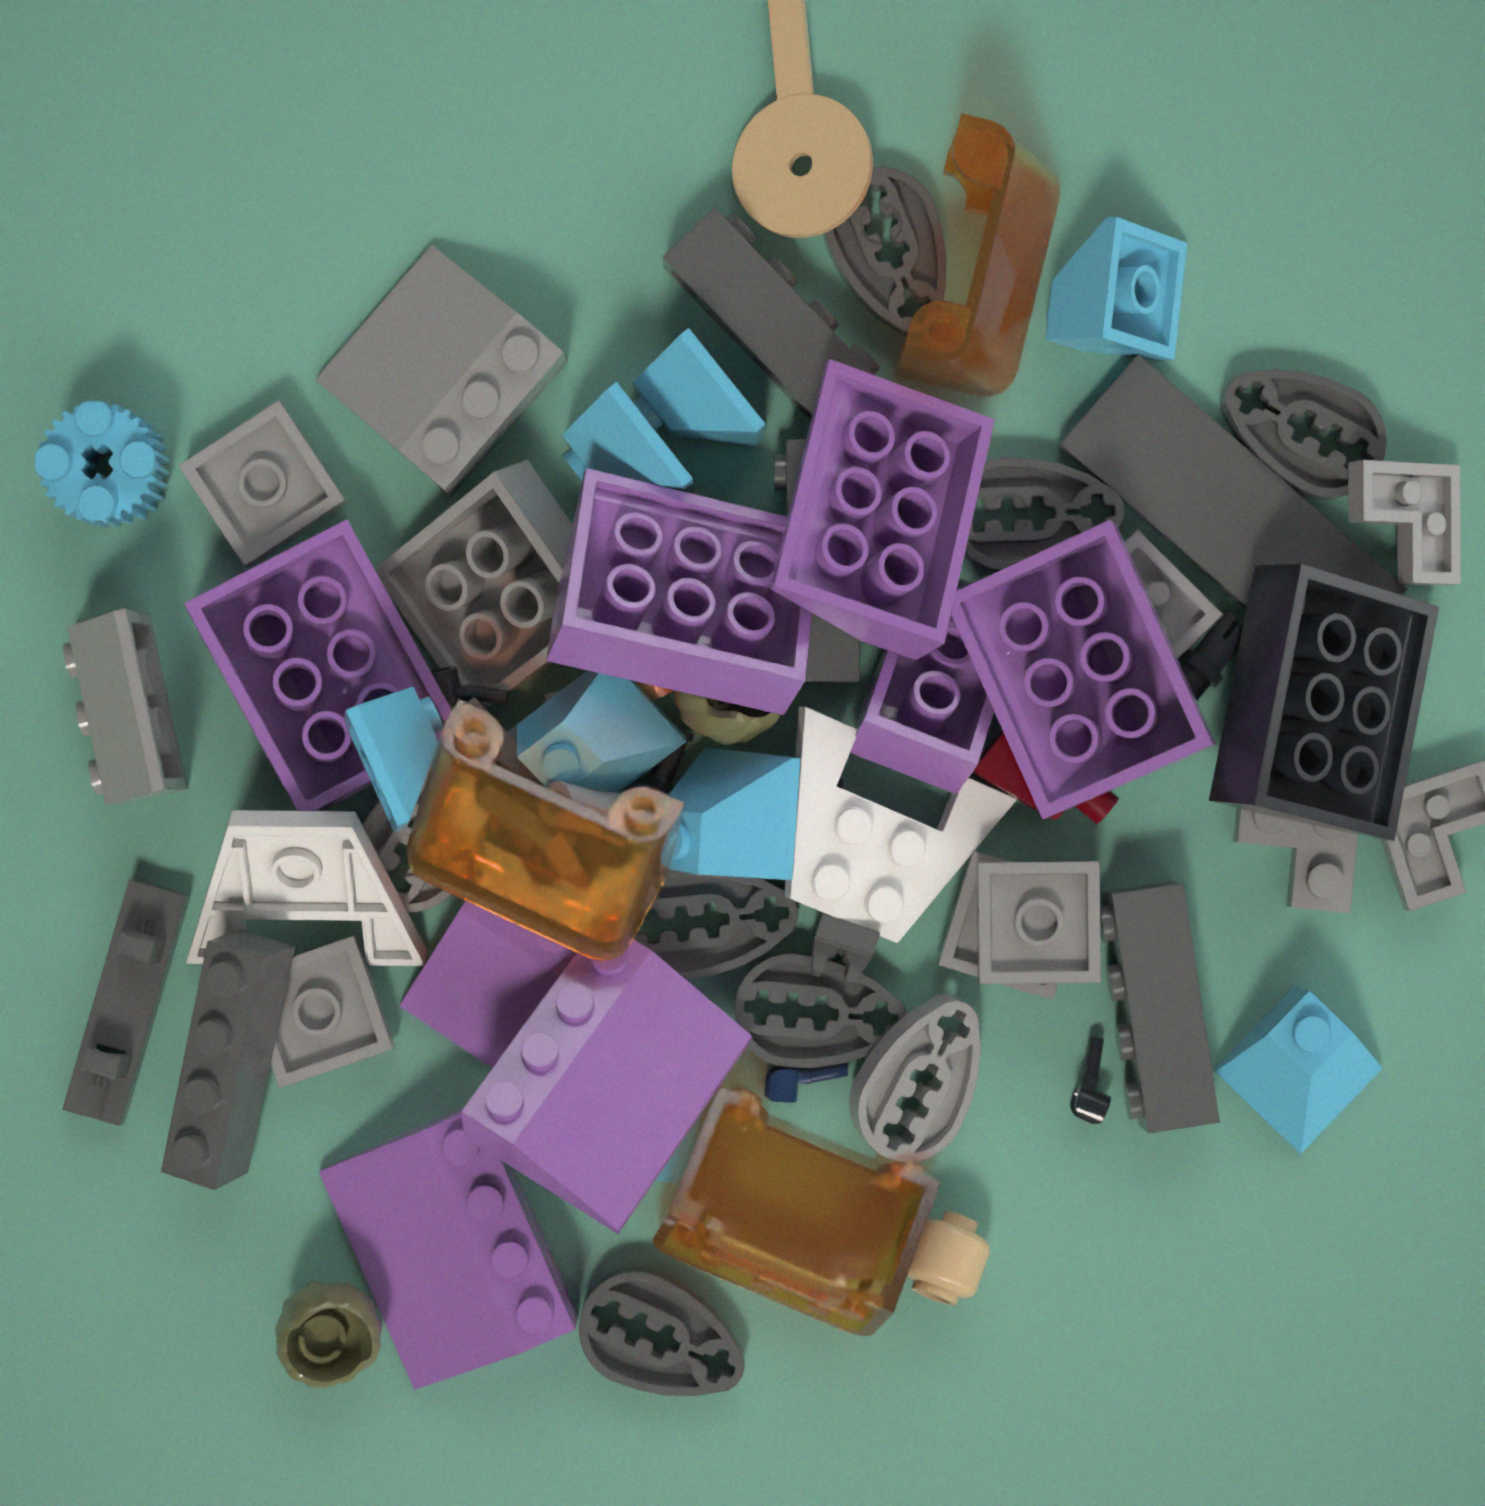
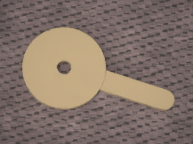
M768 0L777 101L769 104L757 113L743 130L733 156V184L736 195L744 210L765 229L790 238L813 237L829 232L845 222L863 201L873 172L872 147L864 127L849 109L831 98L814 94L805 0ZM801 156L810 157L812 159L811 170L804 176L794 175L792 166L795 160Z

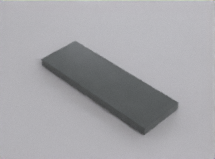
M1139 354L1058 445L1060 449L1091 476L1116 491L1130 510L1245 610L1247 608L1255 565L1304 564L1403 595L1407 590L1403 584H1398V580Z

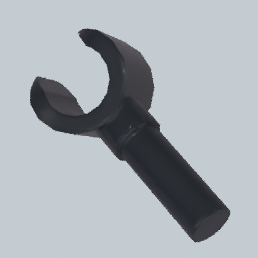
M456 666L440 667L431 670L448 704L461 700L470 701L473 697L481 702L507 705L509 702V690L474 686L472 684L460 685Z
M1090 1037L1084 1075H1082L1081 1083L1075 1089L1069 1104L1074 1116L1091 1124L1102 1123L1111 1103V1096L1095 1089L1099 1079L1098 1075L1104 1039L1098 1037Z

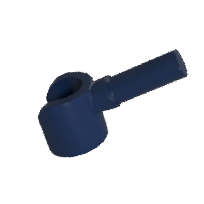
M847 1064L801 1069L773 1066L766 1074L764 1095L770 1101L795 1103L797 1102L799 1083L811 1084L848 1077Z

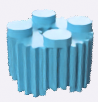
M86 401L80 406L75 405L74 413L71 414L64 411L62 412L63 420L61 422L56 419L52 421L55 428L53 431L45 430L44 434L48 439L46 442L39 443L40 448L35 453V471L40 477L44 478L40 481V484L49 489L46 496L55 500L54 505L57 508L64 510L65 514L77 520L103 528H108L109 525L119 528L122 522L131 525L134 523L133 518L138 517L145 520L148 518L146 511L151 510L155 512L157 510L155 502H163L165 499L161 492L162 489H167L168 484L163 482V477L170 476V471L164 469V465L170 461L168 457L162 454L167 450L166 446L161 443L163 437L154 431L155 428L128 409H124L117 404L111 406L102 401ZM112 452L113 455L108 461L109 465L114 469L111 475L105 477L99 473L96 474V463L103 455L108 457Z

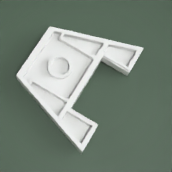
M799 706L795 757L800 758L793 879L785 881L784 897L833 917L879 931L880 937L898 943L1017 799L968 778L958 792L955 794L951 793L937 829L837 787L855 742L857 729L807 707Z
M231 811L190 945L186 964H203L208 940L239 930L247 931L245 919L362 921L365 962L368 965L425 966L427 949L356 812Z

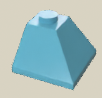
M1106 217L1052 280L1050 301L1046 314L1047 328L1045 340L1085 352L1136 357L1139 354L1142 358L1174 360L1187 242L1119 217Z
M689 328L681 333L633 382L634 390L639 396L633 403L654 430L663 426L671 437L756 446L764 439L766 424Z
M617 382L606 389L562 434L565 443L570 449L561 456L581 481L586 468L687 493L694 491L693 478Z
M588 670L517 725V758L547 789L552 781H563L597 791L620 793L687 742L686 736L635 681Z
M414 687L345 710L344 723L394 833L405 829L410 821L439 744L435 733L444 730L430 696L419 700Z
M705 747L659 806L655 867L698 875L779 880L793 879L800 758Z
M1294 985L1213 1071L1301 1154L1383 1068L1357 1036L1310 990Z

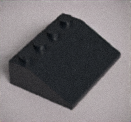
M1304 564L1255 565L1209 801L1258 814L1394 841L1439 606Z

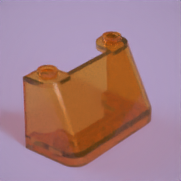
M961 113L949 145L942 175L955 178L962 186L965 194L964 211L987 216L967 303L965 306L948 301H934L922 306L915 313L910 323L906 342L902 343L894 376L979 397H993L1003 393L1013 383L1019 369L1058 208L1060 185L1057 176L1004 126L992 120Z
M458 700L444 723L407 842V862L411 871L421 880L587 958L607 961L623 955L631 945L668 876L685 803L655 789L635 787L622 792L614 801L608 814H602L496 765L495 763L504 745L502 726L488 712Z
M720 1086L713 1096L652 1239L653 1244L661 1252L678 1261L834 1328L859 1336L873 1335L895 1311L941 1181L928 1176L927 1170L923 1166L911 1160L907 1162L893 1161V1163H883L874 1171L767 1125L769 1113L761 1106L763 1101L758 1095L743 1088L733 1087L726 1089Z

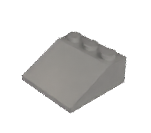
M431 245L315 380L452 497L567 364V360L561 349L518 312Z
M525 460L494 471L376 567L375 571L387 593L439 668L456 666L460 685L472 684L474 686L509 690L511 693L553 663L546 661L555 602L573 524L530 462ZM479 701L485 709H488L493 704H495Z

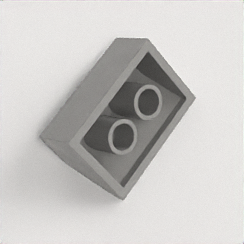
M124 608L67 627L70 642L63 644V655L70 677H78L83 701L76 702V715L83 736H91L95 759L89 761L88 768L91 784L96 795L103 794L105 805H113L188 789L151 615Z

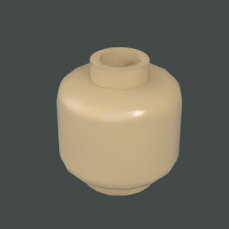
M944 1211L942 1220L927 1219L918 1224L904 1262L905 1274L913 1281L912 1291L928 1299L951 1306H956L958 1298H971L975 1295L990 1254L988 1242L975 1233L978 1226L976 1221L954 1212Z

